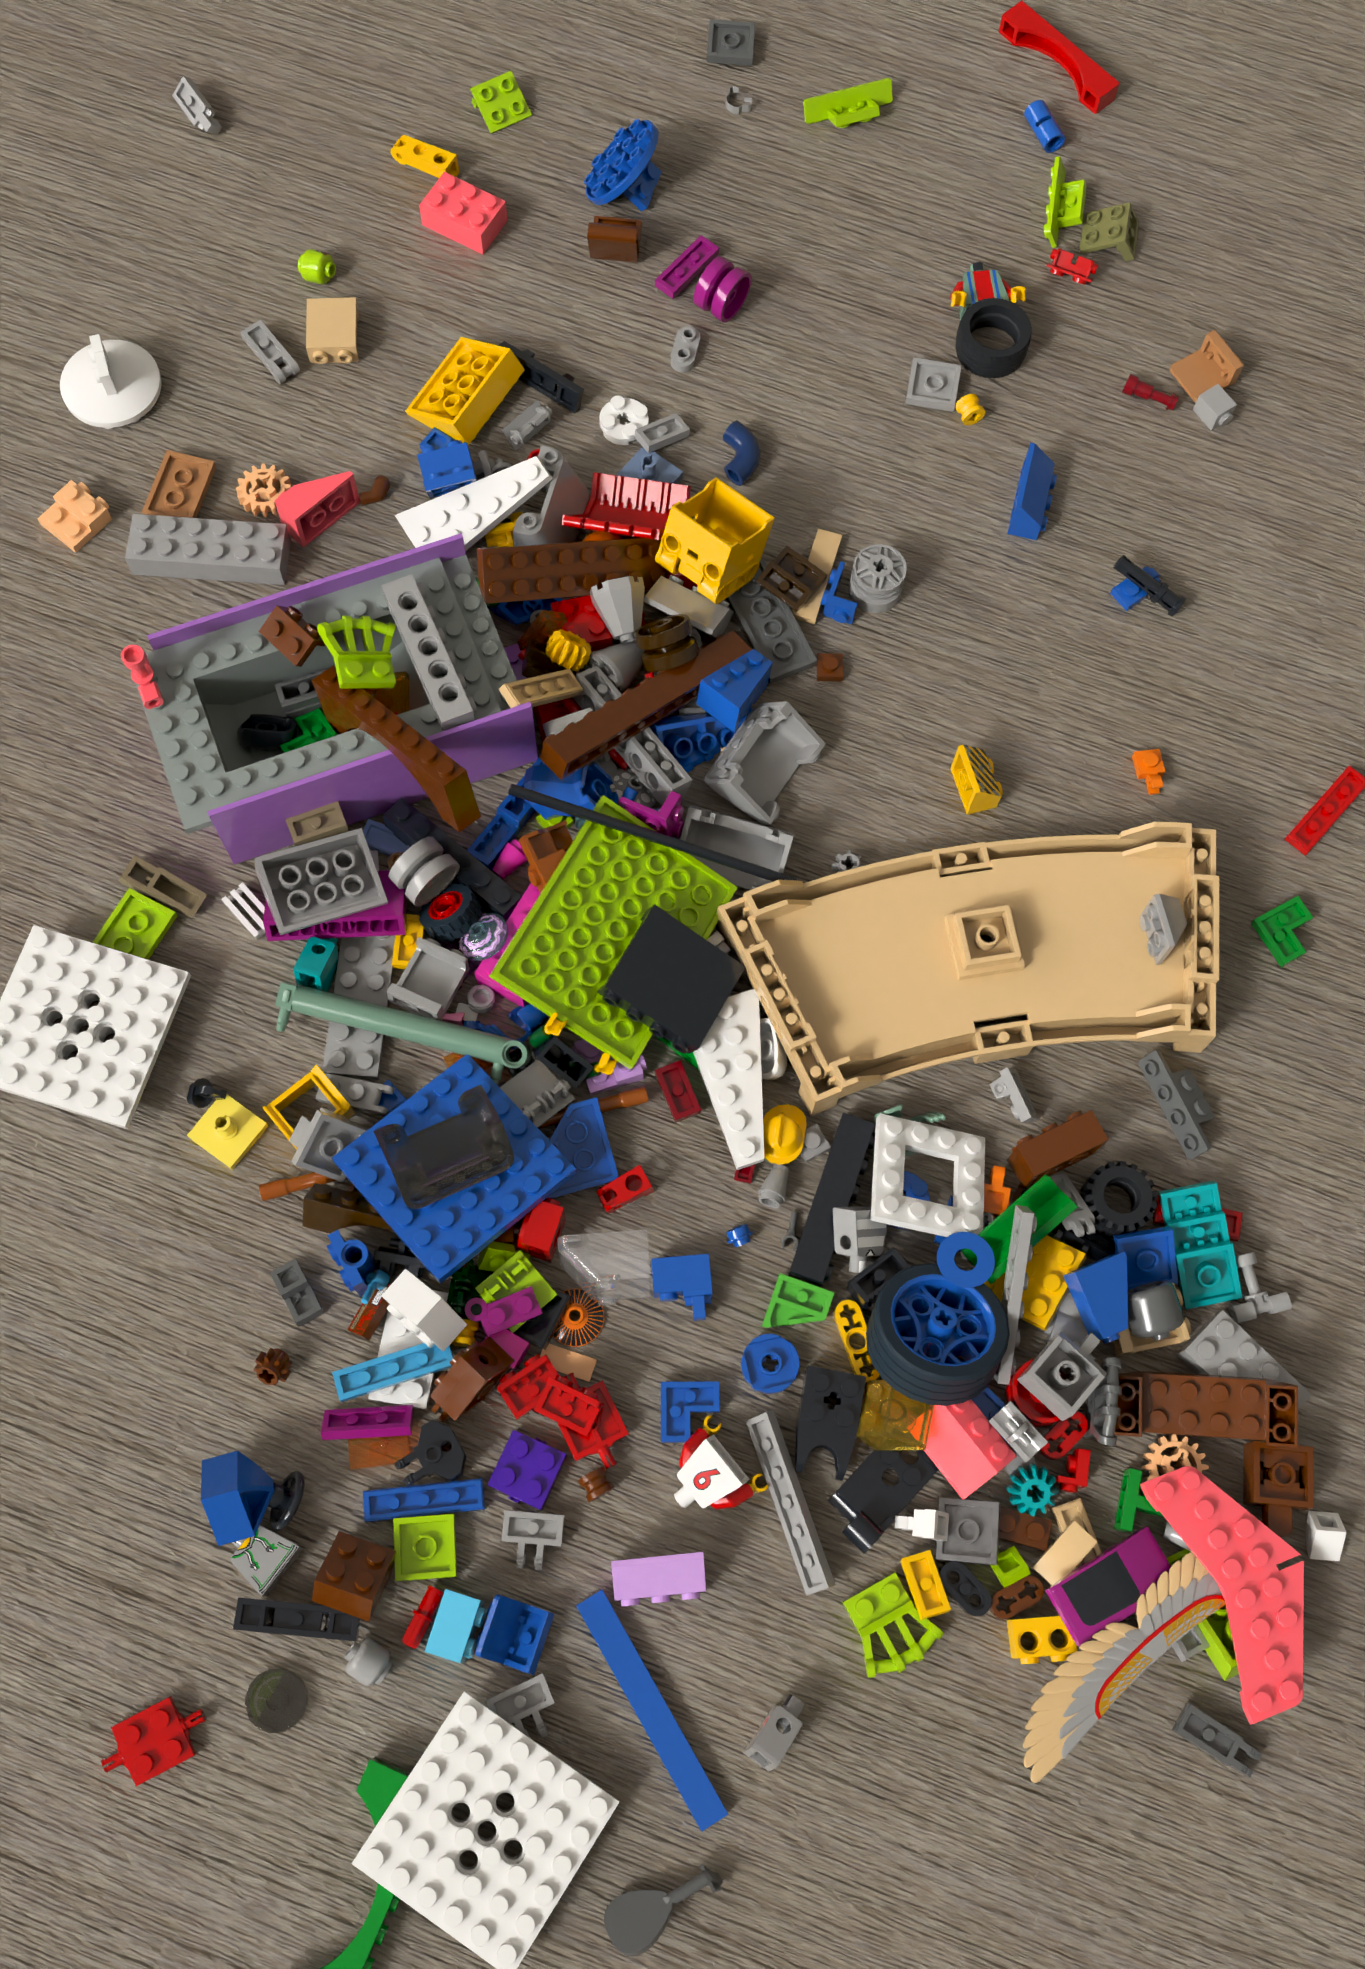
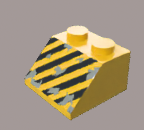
M967 745L958 746L950 769L966 814L969 815L996 808L1003 796L1000 782H996L994 778L992 760L990 758L987 759L983 749Z

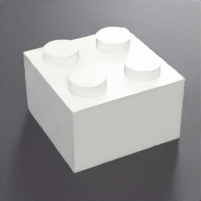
M406 1269L381 1295L390 1304L386 1309L398 1320L401 1319L400 1323L411 1333L418 1335L417 1337L429 1348L435 1344L444 1352L467 1326L462 1318L438 1294Z

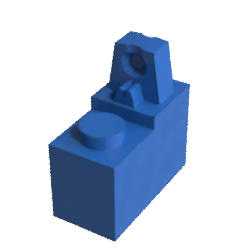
M709 1254L651 1259L654 1298H660L661 1302L678 1300L677 1296H683L685 1306H692L694 1321L705 1320V1304H711L713 1295Z

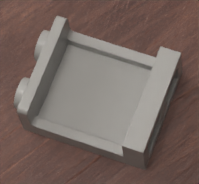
M418 937L416 951L398 983H392L387 991L389 1002L414 1014L442 1020L469 971L468 959L458 950L452 949L450 951L443 948L440 943L433 939L427 938L425 940Z

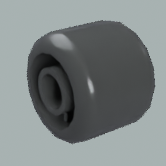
M1155 1281L1128 1290V1326L1135 1337H1153V1340L1164 1339L1170 1336V1331L1179 1328L1185 1320L1175 1287L1170 1281Z

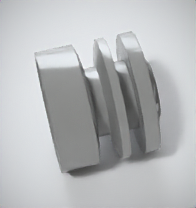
M875 544L865 547L857 554L849 584L850 598L853 602L858 603L857 607L870 613H882L894 608L900 600L907 571L906 561L901 553L891 546Z

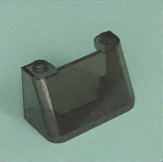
M482 1085L465 1091L459 1097L458 1107L461 1112L460 1114L410 1136H407L404 1128L398 1124H389L373 1131L402 1198L408 1207L412 1209L423 1208L504 1172L513 1164L514 1153L503 1123Z

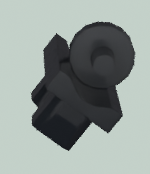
M391 1238L389 1246L398 1247L399 1249L380 1246L378 1250H375L373 1259L378 1260L377 1270L380 1269L388 1274L389 1277H392L395 1273L396 1263L406 1265V1270L419 1280L421 1279L425 1266L413 1252L408 1251L409 1248L401 1239Z

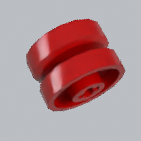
M1032 1359L1017 1368L1015 1374L1010 1376L1009 1385L1006 1384L1005 1388L1006 1404L1011 1401L1034 1427H1046L1060 1419L1017 1380L1034 1360ZM1060 1371V1376L1063 1379L1065 1377V1374L1062 1371Z

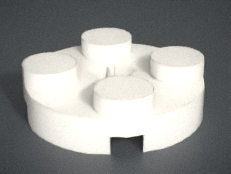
M619 395L612 397L610 402L602 408L599 416V424L603 435L614 444L629 445V442L636 440L634 437L635 430L649 424L647 407L631 398H623ZM627 418L630 423L627 424L625 422V425L620 424V419Z

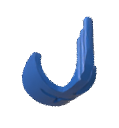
M531 1004L524 1007L519 1006L507 1015L509 1019L526 1032L521 1038L515 1039L524 1042L538 1028L537 1025H541L548 1017V1015ZM482 1023L477 1024L481 1031L509 1038L494 1024L492 1026L490 1024L486 1026Z

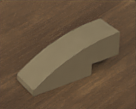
M136 855L133 856L119 882L140 894L191 918L195 916L207 897V894L160 866L157 868Z

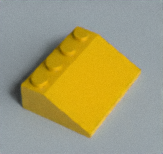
M461 337L405 412L432 429L434 427L453 438L454 441L461 440L462 443L467 442V445H469L525 369L510 348Z

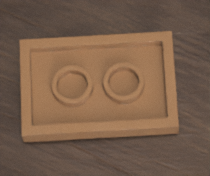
M166 450L141 513L144 515L197 518L216 470L215 461Z

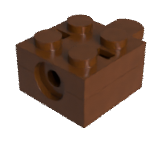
M488 1337L481 1343L476 1340L465 1352L463 1350L458 1352L450 1361L452 1368L449 1372L447 1370L444 1371L434 1382L437 1387L430 1397L436 1404L431 1411L436 1415L444 1410L439 1418L443 1423L447 1422L450 1418L456 1421L485 1400L515 1360L491 1337Z
M1252 1441L1244 1444L1243 1504L1262 1506V1523L1279 1537H1285L1292 1533L1293 1510L1303 1511L1314 1508V1447L1299 1445L1298 1448L1267 1446L1266 1442Z

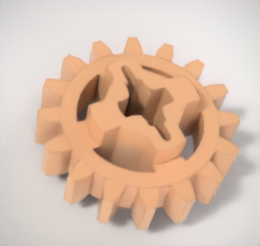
M262 464L261 469L258 470L255 466H252L253 472H243L245 479L238 478L239 486L236 487V492L240 505L244 506L246 512L252 509L254 516H257L259 512L263 513L264 518L267 517L268 512L277 515L275 500L283 491L291 488L289 477L285 476L283 469L277 471L275 465H272L270 469H266L265 464Z
M1176 1434L1169 1435L1168 1441L1164 1436L1158 1438L1159 1445L1156 1443L1149 1444L1148 1447L1152 1453L1143 1454V1458L1149 1462L1147 1465L1141 1466L1142 1470L1149 1471L1150 1474L1144 1479L1145 1482L1159 1477L1157 1469H1159L1161 1475L1174 1471L1170 1463L1176 1462L1178 1469L1191 1466L1188 1456L1193 1464L1191 1467L1196 1468L1199 1472L1202 1473L1203 1470L1209 1469L1208 1465L1201 1464V1460L1206 1456L1205 1453H1196L1199 1445L1194 1443L1189 1446L1188 1437L1186 1436L1178 1441ZM1166 1448H1174L1170 1456L1161 1455V1452Z

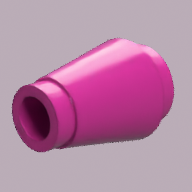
M515 839L511 843L507 842L494 867L491 869L503 880L528 860L520 843Z

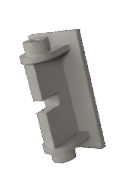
M536 400L502 429V432L515 451L551 421L552 410L548 406L543 408L539 401Z

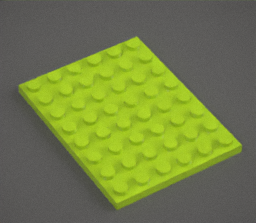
M604 795L600 797L593 808V811L655 831ZM586 820L489 977L551 1017L553 1013H558L556 1019L561 1022L566 1020V1028L604 1053L610 1054V1057L628 1069H631L636 1064L652 1033L649 1031V1027L642 1022H635L628 1018L626 1012L620 1007L607 1004L602 999L603 996L597 993L598 989L606 983L642 923L640 919L643 914L654 904L708 940L719 921L717 916L718 907L729 903L738 887L688 853Z

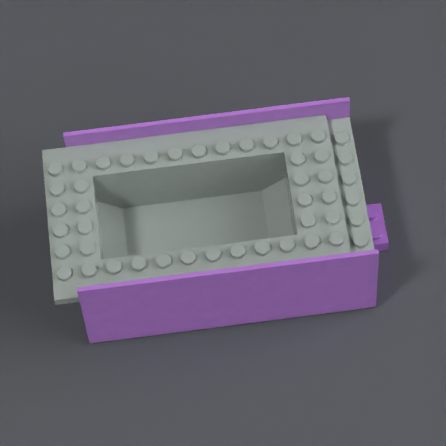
M462 533L147 635L154 650L146 653L154 671L152 681L158 684L164 703L161 706L146 709L141 696L140 699L187 834L214 825L235 865L293 845L294 842L285 819L338 801L348 826L386 813L401 797L410 804L429 798L413 775L392 752L373 736L358 728L342 734H338L335 731L336 736L283 753L282 750L262 751L253 747L244 749L237 739L238 728L251 714L285 717L274 684L310 673L315 674L316 671L327 670L331 666H335L334 657L326 645H317L302 667L295 666L258 632L276 605L297 608L303 614L302 619L316 627L322 622L330 623L339 620L343 615H348L352 618L370 616L371 619L385 624L389 622L395 624L384 599L381 585L410 574L413 575L416 584L422 583L427 596L424 602L426 606H432L437 620L434 621L436 629L441 627L447 641L444 647L446 651L451 650L457 663L454 669L457 674L462 673L467 685V689H464L467 697L472 696L477 707V712L474 713L475 720L442 731L397 626L395 627L390 646L391 661L396 679L394 688L363 689L393 713L397 711L398 717L466 769L470 783L523 766L538 759L531 703L527 702L510 708L499 691V688L505 683L527 679V677L522 675L523 661L518 657L522 648L520 643L506 648L503 647L467 559ZM410 606V607H408V608H406V609H407V610H411V609H414L415 607H414V606ZM352 629L357 651H365L361 630ZM418 629L415 632H423L426 629ZM371 630L375 651H381L384 634ZM342 631L332 634L342 650L346 651ZM429 651L426 653V655H433L436 652ZM438 674L435 677L443 678L446 674ZM448 697L445 700L453 701L456 697ZM298 727L295 738L302 736V733Z

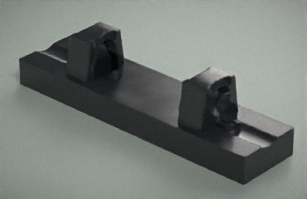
M506 341L499 344L501 347L510 348L525 369L518 378L519 380L573 413L580 409L584 389L573 382L575 379L568 373L563 376L534 359L535 353L528 349L522 352Z
M238 1597L233 1630L357 1642L360 1618L322 1605ZM324 1614L326 1616V1623L324 1629L321 1630Z

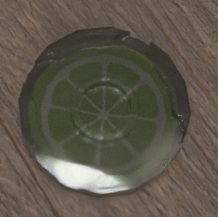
M285 1668L269 1669L259 1674L249 1685L245 1696L248 1718L259 1730L270 1734L285 1732L293 1728L303 1718L308 1706V1691L304 1681L295 1672Z

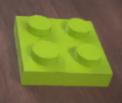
M455 1514L393 1518L396 1582L457 1577Z

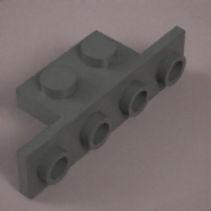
M1160 1049L1139 1060L1138 1064L1189 1160L1194 1159L1210 1150L1211 1146L1200 1125L1213 1120L1215 1116L1190 1069L1172 1073Z

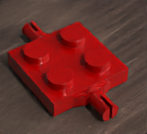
M574 1373L568 1374L573 1382L571 1388L581 1392L583 1387L580 1388ZM602 1380L590 1387H584L598 1394L597 1401L604 1404L589 1436L586 1437L558 1423V1426L575 1462L589 1455L599 1454L605 1470L611 1467L606 1456L612 1467L617 1465L609 1448L616 1441L628 1436L629 1433Z
M172 1696L112 1726L111 1729L118 1744V1752L101 1760L102 1767L115 1761L103 1768L104 1771L108 1773L112 1769L124 1764L129 1770L135 1786H138L195 1756L196 1752L190 1740L189 1729L206 1721L205 1715L193 1721L194 1718L202 1715L204 1712L202 1709H199L184 1717L177 1710Z

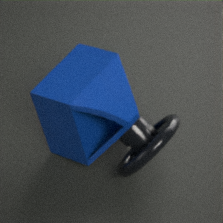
M239 1451L202 1460L201 1502L218 1546L255 1536L267 1507L271 1508L270 1525L274 1530H282L293 1519L301 1503L305 1488V1478L300 1471L290 1473L282 1484H278L261 1467ZM287 1510L283 1517L279 1520L284 1511Z

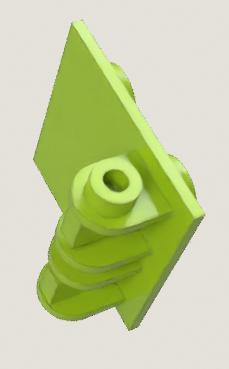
M512 71L470 88L474 97L472 104L474 108H479L491 134L532 116Z
M520 1250L475 1288L487 1304L531 1286L540 1308H543L557 1295ZM525 1322L509 1328V1330L514 1333Z

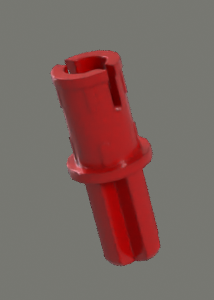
M431 1585L428 1586L417 1610L413 1609L412 1611L414 1616L402 1637V1642L405 1645L414 1649L418 1648L430 1623L435 1621L433 1617L441 1603L444 1592Z

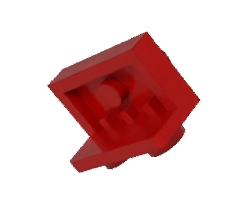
M539 1354L533 1356L524 1363L526 1368L517 1374L511 1371L499 1380L501 1384L496 1388L516 1420H519L535 1409L547 1384L545 1382L547 1376L555 1380L556 1375H559L547 1354L542 1357Z
M556 1375L555 1380L547 1376L545 1381L547 1384L534 1411L588 1437L604 1405L597 1401L599 1395L584 1387L581 1392L572 1389L571 1385L573 1382L562 1376Z

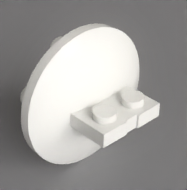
M99 334L89 336L91 344L75 353L62 371L60 391L67 408L82 422L106 429L138 422L141 417L151 410L160 395L162 385L161 374L154 358L144 348L132 342L124 340L102 341Z

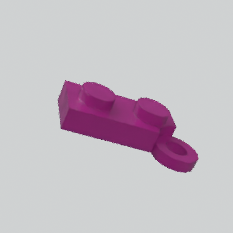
M532 1286L488 1305L481 1298H472L467 1302L464 1309L465 1315L469 1320L474 1322L481 1321L487 1337L542 1314ZM474 1304L480 1305L482 1308L481 1314H472L471 1306Z

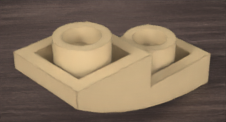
M1071 1521L1056 1541L1050 1544L1035 1562L1032 1568L1052 1586L1072 1572L1097 1541L1078 1523Z

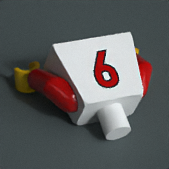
M708 1415L704 1420L703 1429H697L683 1445L679 1459L681 1470L677 1473V1477L684 1486L674 1494L676 1501L683 1508L688 1507L694 1500L702 1508L709 1505L714 1509L733 1508L751 1498L753 1492L760 1493L768 1488V1484L758 1488L755 1480L763 1474H756L749 1479L714 1436L720 1431L721 1423L715 1429L709 1428L707 1423L710 1422L713 1415Z

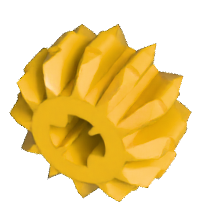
M564 630L554 631L546 647V655L551 658L552 662H556L559 666L572 669L573 671L583 669L587 665L592 652L591 646L586 643L585 639L580 638L578 634L575 635L570 631L566 632Z

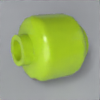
M308 249L299 257L298 271L305 281L324 285L334 277L336 265L329 253Z

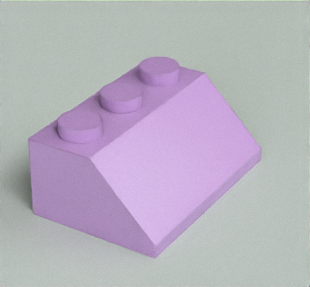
M703 1552L611 1561L615 1601L621 1600V1606L640 1605V1598L651 1597L652 1603L670 1602L669 1595L678 1594L682 1595V1600L699 1599L700 1592L706 1591Z

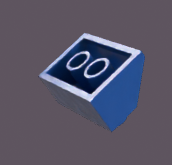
M1030 443L1021 469L1007 534L1037 540L1039 532L1045 531L1048 517L1044 516L1045 510L1049 511L1052 501V495H1048L1049 489H1054L1057 475L1053 474L1055 463L1035 443Z

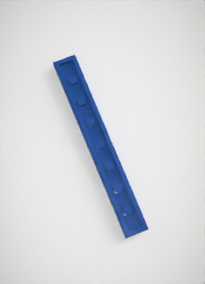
M600 1590L576 1605L702 1832L727 1816L728 1813L603 1590Z

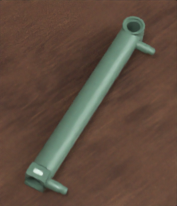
M281 982L275 1006L280 1008L277 1019V1031L284 1032L286 1025H288L290 1013L296 1012L491 1062L493 1067L490 1078L497 1085L499 1080H501L504 1066L521 1068L526 1066L532 1058L530 1046L521 1040L495 1035L303 985L297 986ZM515 1046L519 1047L522 1051V1057L518 1062H514L510 1058V1050Z

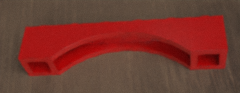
M1020 1L1002 14L999 33L1014 46L1039 51L1058 62L1074 81L1079 101L1095 115L1115 100L1120 83L1026 3Z

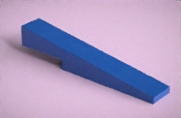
M539 757L532 766L544 765L545 763ZM525 775L517 783L518 786L524 787L523 782ZM508 794L497 808L496 816L467 851L491 870L506 843H511L517 837L536 810L531 804H527L524 799Z

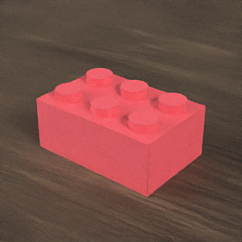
M446 172L441 175L419 205L423 226L482 255L508 221L506 201Z

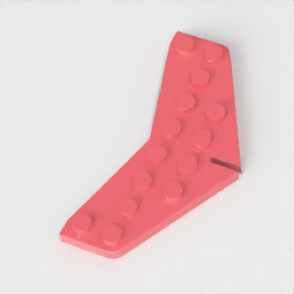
M1185 1466L1140 1484L1147 1501L1156 1512L1160 1511L1214 1578L1226 1604L1242 1691H1240L1242 1708L1249 1724H1255L1297 1706L1303 1698L1304 1561L1281 1570L1278 1569L1277 1564L1301 1554L1194 1467Z

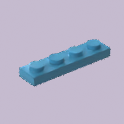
M422 1343L334 1371L332 1374L339 1401L344 1402L451 1368L450 1361L453 1359L450 1345L443 1352L435 1344L429 1348L426 1344Z

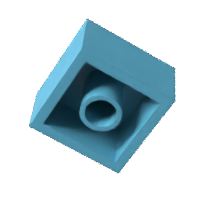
M445 1589L425 1652L457 1663H466L467 1658H473L477 1647V1640L473 1638L477 1627H483L488 1609L483 1608L485 1601Z

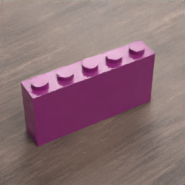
M390 870L377 871L388 904L280 935L267 901H265L263 924L267 941L304 940L310 937L325 939L406 935L408 901L405 895L406 889H399L390 880Z

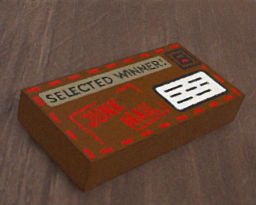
M390 1283L382 1290L376 1288L368 1304L362 1303L348 1327V1331L366 1340L371 1339L387 1311L386 1308L390 1305L381 1296L389 1288Z

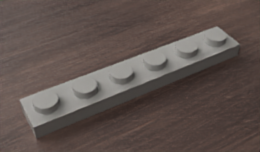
M1015 1205L1001 1302L1008 1317L1010 1336L1007 1350L994 1375V1379L998 1384L1009 1385L1010 1376L1014 1375L1016 1370V1359L1013 1356L1015 1347H1018L1020 1343V1331L1017 1329L1018 1321L1024 1315L1022 1294L1023 1290H1026L1028 1287L1026 1267L1027 1262L1031 1261L1033 1253L1030 1239L1031 1233H1035L1037 1219L1034 1213L1027 1206Z
M774 1410L747 1420L746 1424L806 1596L835 1586L836 1584Z

